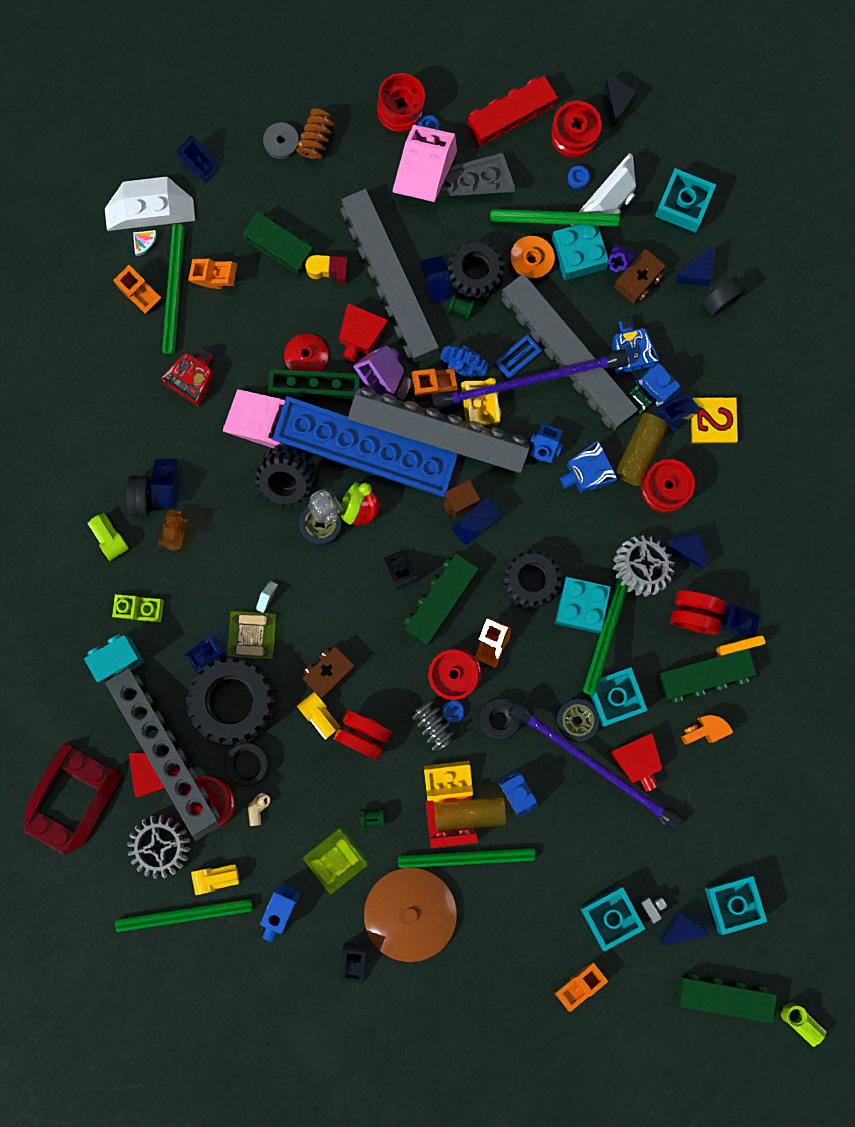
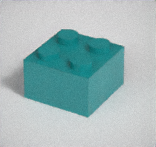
M675 168L655 217L696 233L716 184Z
M575 225L553 232L552 243L564 281L607 269L608 256L598 226Z
M566 577L563 582L555 624L599 634L602 631L611 587Z
M119 634L109 639V644L103 648L98 646L88 652L89 656L84 658L97 683L106 685L105 682L127 669L131 671L145 663L131 638L125 635L121 637Z
M631 667L600 678L596 693L590 695L592 703L598 712L601 727L648 711Z
M746 875L705 887L719 934L725 935L767 922L754 876Z
M618 886L579 907L600 948L604 952L645 930L622 886Z

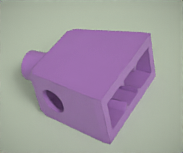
M388 346L370 352L353 366L365 385L381 395H393L404 373L403 367L397 360L399 352Z

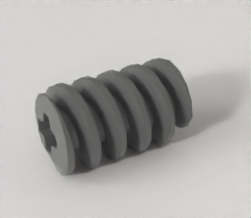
M433 699L417 709L412 718L413 720L421 719L417 726L418 728L426 727L422 734L423 736L431 735L427 742L428 744L435 742L436 744L432 750L437 751L458 738L451 739L455 731H446L450 723H441L445 715H436L440 708L439 706L431 707L435 702Z

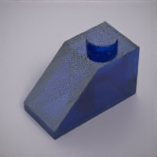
M155 459L150 482L153 508L176 506L178 494L177 459Z
M487 497L456 523L452 530L466 546L500 520L502 514Z

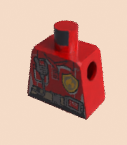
M205 349L200 351L196 359L185 353L162 376L161 380L165 385L199 407L214 377L212 369L207 367L213 355Z

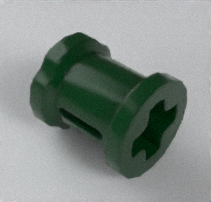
M454 293L448 312L454 311L465 315V318L469 319L475 300L469 301L458 297V294Z
M639 384L627 397L639 409L638 412L641 414L655 400L649 398Z
M380 808L373 811L360 809L361 830L374 826L384 828V809Z

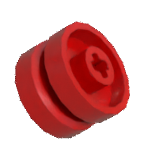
M571 101L561 106L554 116L551 132L552 143L557 151L571 158L584 157L592 152L598 143L602 122L600 114L595 107L583 101Z
M674 459L655 463L644 476L641 485L642 496L646 504L653 510L661 513H672L681 509L692 497L695 488L694 476L690 468L683 462ZM665 483H666L667 486H671L672 488H671V489L666 488V487H665Z
M684 590L677 591L675 604L683 609L672 611L670 623L694 632L720 634L722 622L714 616L724 614L727 602L702 593Z
M455 648L443 651L433 659L429 666L428 678L430 685L436 694L445 699L458 700L465 698L473 693L481 682L482 669L480 662L474 654L465 649ZM452 670L458 672V677L455 679L452 677L454 674Z
M347 710L342 721L354 730L350 732L339 728L333 739L379 761L383 749L381 746L373 743L372 740L374 738L383 743L388 742L392 731L361 714L360 716Z
M197 777L198 779L194 781L198 788L203 786L210 800L208 806L209 808L215 807L221 817L217 822L220 827L231 819L236 807L235 795L231 787L224 781L213 777ZM184 787L181 795L189 794L191 787ZM194 807L191 814L197 815L201 813L203 807Z

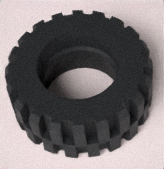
M234 656L213 659V662L203 665L202 669L193 676L194 680L192 683H189L187 689L189 693L188 697H186L188 716L192 719L194 727L204 737L214 742L226 745L250 742L256 736L262 734L273 719L272 715L276 709V693L273 689V683L259 666L247 659ZM228 679H236L245 683L253 696V705L249 714L244 719L233 723L218 719L210 706V697L213 689L219 683Z

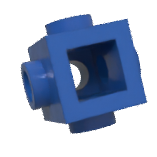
M542 423L538 434L533 433L529 446L533 447L530 456L540 461L551 463L553 456H559L563 444L559 443L563 430Z

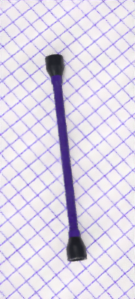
M622 348L614 350L598 360H593V362L579 363L576 366L571 365L570 367L559 368V370L554 369L553 371L542 372V374H534V376L517 378L514 381L509 380L508 382L497 383V385H489V387L475 388L472 391L467 390L460 393L439 392L431 394L434 408L442 411L454 404L460 403L461 400H467V398L481 397V395H489L492 392L506 391L509 388L514 389L515 387L526 386V384L531 385L532 383L543 382V380L560 378V376H568L571 373L576 374L599 367L621 368L629 366L626 349Z
M517 700L508 712L510 717L518 722L533 726L545 736L547 735L549 739L552 738V741L554 740L559 746L564 747L566 751L571 752L573 756H576L586 765L588 764L590 768L595 769L600 775L607 778L610 782L612 781L614 785L619 786L624 792L652 810L653 814L658 816L663 825L671 831H675L679 827L683 816L678 812L656 804V802L649 799L646 795L644 796L642 792L637 791L625 780L620 779L618 775L613 774L601 763L596 762L594 758L589 757L577 746L572 745L570 741L565 740L553 729L548 728L520 700Z

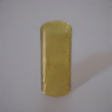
M642 414L627 449L614 472L618 478L636 486L641 485L669 427L667 422L652 414Z
M503 796L434 803L437 832H443V830H464V828L473 829L474 827L482 828V823L483 827L486 828L506 826Z

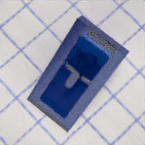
M190 135L176 150L180 162L204 182L220 167L193 135Z
M711 246L678 272L674 280L677 283L709 286L712 281L715 249Z
M443 256L422 260L421 264L431 304L452 299L449 272Z
M686 393L657 406L656 410L675 432L699 413L701 408Z
M700 532L670 539L664 545L667 546L666 549L702 570L708 564Z
M731 604L725 608L721 630L756 637L760 615Z
M210 634L185 655L194 670L199 672L203 665L213 662V659L224 658L227 656V653L214 634Z
M677 911L660 937V943L668 945L709 936V932Z

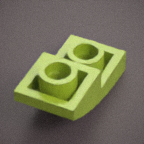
M115 594L112 617L161 623L164 600Z

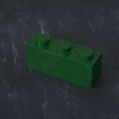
M257 211L242 233L244 240L297 275H300L305 268L307 259L314 255L313 248L311 247L312 244L303 237L297 238L293 235L294 232L285 225L280 227L275 223V219L266 213L262 215Z

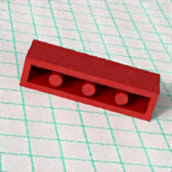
M545 76L539 79L538 77L533 78L523 88H515L507 94L508 96L502 99L496 98L486 108L482 110L479 108L470 113L467 125L480 147L556 106L558 97Z

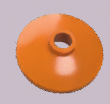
M526 236L514 244L510 260L517 273L520 275L524 273L527 278L535 279L545 276L552 269L555 255L551 245L543 238ZM528 258H534L535 262L530 263Z

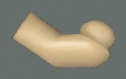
M258 794L249 803L250 826L261 825L260 813L270 804V797L267 794Z

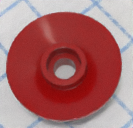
M300 334L288 342L284 351V359L289 370L322 372L328 363L329 353L326 344L318 336ZM304 350H308L310 352V355L308 357L302 356V352Z

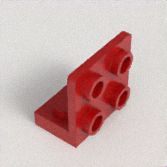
M471 796L465 799L449 798L441 802L433 800L426 802L431 848L477 843Z

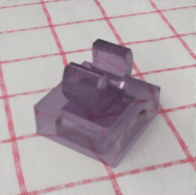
M402 376L393 396L400 401H412V399L408 398L407 393L409 390L415 392L414 386H412L413 380Z

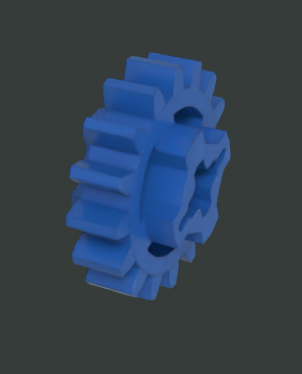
M444 346L440 356L443 362L449 364V369L463 376H485L489 367L486 360L480 359L481 355L465 346H453V348Z

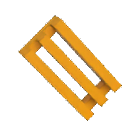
M761 635L720 646L716 649L717 656L720 657L762 646L766 643L764 636Z

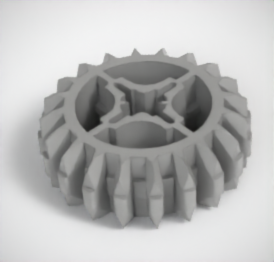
M643 535L638 538L632 537L617 549V555L613 560L617 564L614 565L613 570L619 571L616 574V578H622L621 586L628 585L627 592H631L634 589L636 595L643 593L644 597L650 594L656 595L659 591H663L666 585L671 582L672 579L670 577L674 573L671 568L674 566V562L668 559L671 558L672 554L665 553L667 546L661 548L659 546L660 540L653 543L652 536L646 540ZM636 551L637 556L635 560L629 562L631 552ZM658 570L657 579L651 581L652 572Z
M161 815L157 823L156 817L151 816V824L144 819L142 820L144 828L139 825L135 826V830L139 834H130V837L136 840L135 842L127 843V846L134 847V851H129L128 856L136 855L131 864L140 863L137 867L138 872L145 867V876H149L151 871H153V878L157 879L161 871L162 877L166 878L168 877L167 870L174 875L176 874L174 866L179 869L183 868V864L179 861L180 859L183 861L188 860V857L183 855V851L189 852L191 850L190 847H184V843L190 842V838L182 839V835L186 834L187 830L178 831L181 827L180 822L172 826L174 821L172 817L165 823V816ZM159 827L170 831L174 835L175 840H165L159 831ZM152 829L151 843L148 846L141 847L145 834ZM158 840L160 844H170L162 848L161 853H158V850L155 851V849L148 850V848L157 845ZM177 846L175 857L166 865L167 851ZM143 854H153L159 862V866L150 864Z

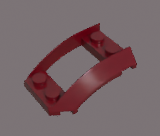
M62 744L25 809V833L63 855L85 845L95 823L123 777L113 768H107L73 749L71 745ZM60 770L98 790L76 832L37 812Z

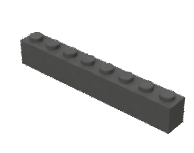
M364 189L341 199V214L344 220L348 219L351 224L349 231L353 240L357 239L360 244L357 248L361 258L368 261L367 271L371 279L375 278L378 286H376L377 293L380 299L384 298L387 303L385 310L389 319L394 318L396 326H394L397 337L399 339L403 338L405 342L403 349L407 358H412L413 362L416 363L437 354L439 347L367 190Z
M524 273L502 290V302L504 305L516 312L517 320L521 325H527L531 330L530 335L537 343L541 342L547 356L551 360L555 359L558 362V368L562 369L571 365L576 366L579 363L596 360ZM599 367L569 375L574 381V388L580 394H585L588 398L587 403L594 411L598 410L603 416L601 419L608 428L612 427L614 430H617L638 411L636 406L604 368Z
M368 387L356 388L348 414L349 420L519 473L522 471L529 451V441L521 435H508L499 428L489 429L483 427L479 422H467L454 414H449V416L441 414L435 408L428 407L425 409L412 401L403 402L397 400L395 396L390 394H377Z

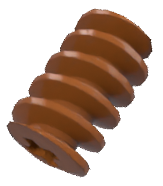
M312 109L310 111L311 116L307 118L308 124L304 126L305 132L301 134L302 140L297 144L299 148L295 150L304 157L322 159V155L318 151L324 152L326 150L321 143L327 144L329 142L324 135H332V132L327 127L334 128L335 124L330 121L332 116L326 111Z

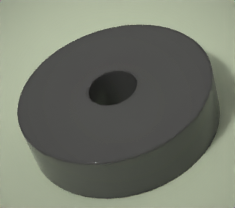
M279 122L267 128L264 133L263 142L270 156L276 159H287L295 154L299 138L296 130L291 125ZM280 138L285 139V142L281 144L277 141Z

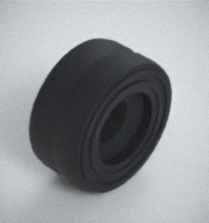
M132 475L128 478L126 498L130 516H149L151 483L149 476Z
M504 698L493 699L482 708L479 723L482 731L488 737L495 740H505L513 736L519 729L521 722L508 715L509 710L514 705L510 700ZM501 712L506 715L507 721L503 726H498L494 723L493 717L496 713Z

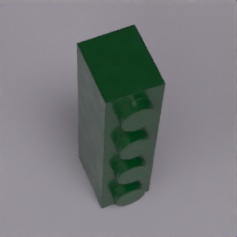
M269 369L268 393L270 397L286 398L288 396L298 399L352 402L356 388H360L361 379L359 374Z
M457 554L453 558L450 556L447 558L442 566L445 569L440 577L438 575L435 576L429 585L432 588L429 594H423L416 604L419 606L415 614L411 612L404 622L407 625L405 631L427 646L478 572L477 567Z
M749 649L662 672L658 674L665 701L671 699L672 703L686 700L684 695L693 693L694 697L708 694L706 689L715 687L716 691L729 688L728 683L737 681L738 685L751 682L750 677L755 676L756 672Z
M688 973L687 977L681 976L677 998L678 1006L773 1024L777 995L771 992V988L757 986V989L747 988L748 984L735 981L733 985L724 984L725 980L711 977L710 981L701 980V975Z

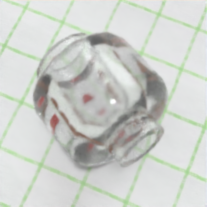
M325 489L319 490L311 495L308 503V509L316 522L330 525L339 519L338 515L342 507L333 492L326 491Z

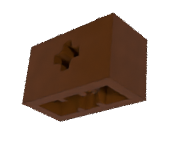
M644 249L618 278L614 288L633 304L638 299L643 301L649 294L650 290L648 288L652 283L657 285L665 274L662 272L665 265L648 250ZM642 275L645 276V279H641L640 281L637 279Z
M468 480L445 492L443 506L449 516L452 514L456 519L478 508L480 498L472 483Z
M328 647L319 656L322 660L316 665L312 663L303 672L305 676L302 679L322 699L355 668L336 647L333 649ZM324 666L327 668L333 667L331 669L333 674L330 677L328 675L322 676L324 673L322 668Z

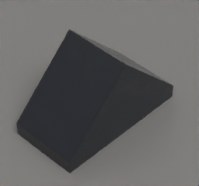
M606 75L604 86L613 125H617L634 101L637 91L612 75Z
M405 550L384 557L396 590L417 583L416 574Z
M344 944L340 980L363 983L368 946Z

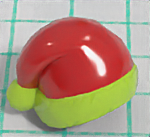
M355 482L349 488L340 505V516L350 525H365L377 517L380 511V501L372 492L370 484L365 482L360 485Z

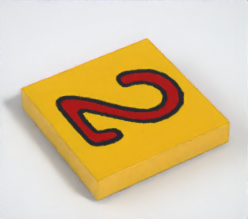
M691 398L692 443L738 442L736 398Z

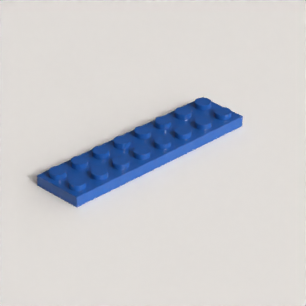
M288 396L285 398L272 441L296 447L299 450H304L308 453L441 497H445L458 455L439 447L349 420L347 416Z

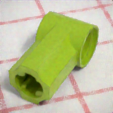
M105 513L95 516L88 522V525L100 542L101 550L109 561L129 550L126 542L119 532H116Z
M791 1002L786 1003L782 1007V1019L795 1029L812 1047L823 1041L827 1032L804 1008ZM797 1009L798 1017L795 1020H790L791 1011Z

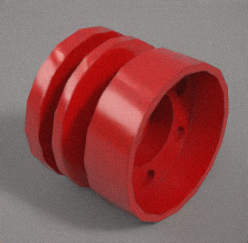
M398 73L389 76L381 84L377 113L381 123L389 130L405 132L411 130L413 125L418 124L419 119L422 117L425 101V91L420 81L412 75Z

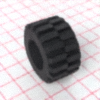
M471 239L466 240V245L460 243L458 249L454 248L452 256L449 257V283H452L451 287L453 290H458V295L462 297L465 294L466 299L471 300V296L475 297V300H480L481 296L487 298L490 293L494 294L503 278L504 261H502V255L497 253V247L494 245L490 247V242L486 240L484 244L480 243L481 239H476V242L473 243ZM478 260L486 264L489 273L481 279H471L464 274L462 268L467 262Z
M279 444L275 445L274 449H268L267 453H264L255 474V483L258 484V491H262L261 495L264 498L268 497L269 502H277L279 506L286 504L289 507L293 503L296 505L300 504L301 500L304 501L310 493L316 477L315 463H312V457L306 456L307 452L304 450L300 451L296 447H290L285 444L283 447ZM282 471L289 473L295 479H286L280 476L277 472Z
M532 549L531 551L524 550L522 553L516 554L507 564L503 576L504 589L508 593L507 596L510 599L512 598L515 604L522 605L523 608L532 607V609L546 605L555 597L561 585V572H559L558 563L555 564L554 558L551 555L550 557L547 556L544 551L537 552V549ZM525 567H537L544 573L546 580L541 590L529 592L521 587L519 574Z

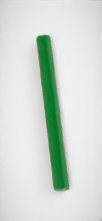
M492 209L490 216L491 221L595 226H620L621 223L620 214Z
M174 224L172 226L162 351L165 354H174L176 345L185 227L181 224Z
M617 578L583 692L589 695L596 693L628 589L626 584L621 586L622 578Z
M533 848L401 855L398 857L399 868L534 861L536 855Z
M251 899L121 918L115 920V928L117 932L246 913L253 910V903Z

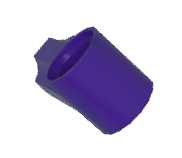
M615 244L607 261L610 265V270L616 273L619 270L626 271L636 253Z

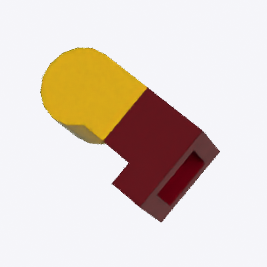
M314 255L307 259L305 265L309 277L313 279L333 277L337 279V284H346L347 257Z

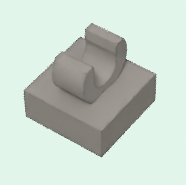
M646 897L639 901L652 923L662 919L658 912L667 907L663 898L660 897L651 902L650 898Z

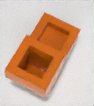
M192 259L188 281L215 289H222L223 286H233L238 264L232 261L214 262L211 259Z
M130 265L113 280L124 295L145 314L161 299Z
M435 369L412 372L416 397L430 398L431 394L439 392L454 393L458 391L455 372L452 369L437 371Z
M487 618L479 638L481 642L475 657L494 668L498 666L504 647L509 642L511 627L494 619Z
M707 715L697 718L701 727L698 728L697 724L685 729L686 734L682 735L681 738L685 745L706 736L709 743H713L732 734L733 731L724 719L718 716Z
M591 963L574 974L567 983L555 992V995L565 1008L571 1012L585 999L591 997L602 988L608 980L597 966Z

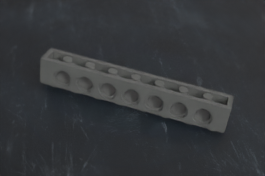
M127 669L105 682L106 686L194 840L197 841L218 829L220 825L217 820L221 817L214 806L209 808L206 800L209 799L203 786L198 788L194 781L198 779L192 767L187 769L183 763L187 760L181 748L176 750L172 744L176 740L170 729L165 731L161 725L165 721L159 710L153 711L151 705L154 702L149 693L142 692L140 687L144 684L138 674L133 675L130 669ZM137 693L134 699L127 700L129 694ZM140 712H147V715L144 718H137ZM158 730V734L155 737H148L150 731ZM162 749H169L166 756L161 757L158 755ZM173 768H180V772L177 775H169ZM184 787H191V791L187 795H181L180 792ZM194 807H203L201 813L197 815L191 814Z

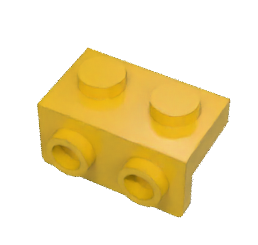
M489 378L485 381H464L461 383L462 392L472 391L475 388L480 389V387L483 388L484 386L489 387V385L496 384L495 378ZM492 392V394L484 396L481 395V397L475 396L472 399H464L465 421H476L481 423L483 427H490L500 422L501 410L498 405V392Z
M469 761L424 766L428 801L441 802L449 798L465 799L468 796H473Z

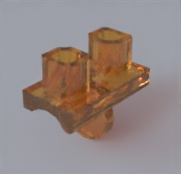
M167 511V518H164L158 546H165L173 551L182 547L187 528V519H182L181 511Z

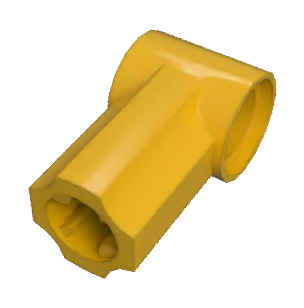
M315 691L297 705L306 719L314 724L325 739L341 728Z
M236 864L191 872L195 895L240 884Z

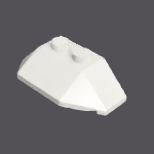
M629 153L579 212L620 214L621 211L619 209L623 204L628 205L633 200L636 182L632 154Z
M168 177L125 181L105 207L108 231L195 221L193 198Z

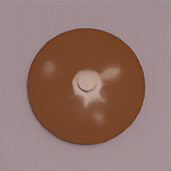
M401 868L386 874L373 886L365 903L364 922L371 941L382 953L398 961L417 962L434 956L449 942L456 925L457 911L450 889L438 876L420 868Z

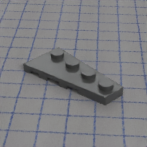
M503 153L451 166L437 197L515 192V185Z

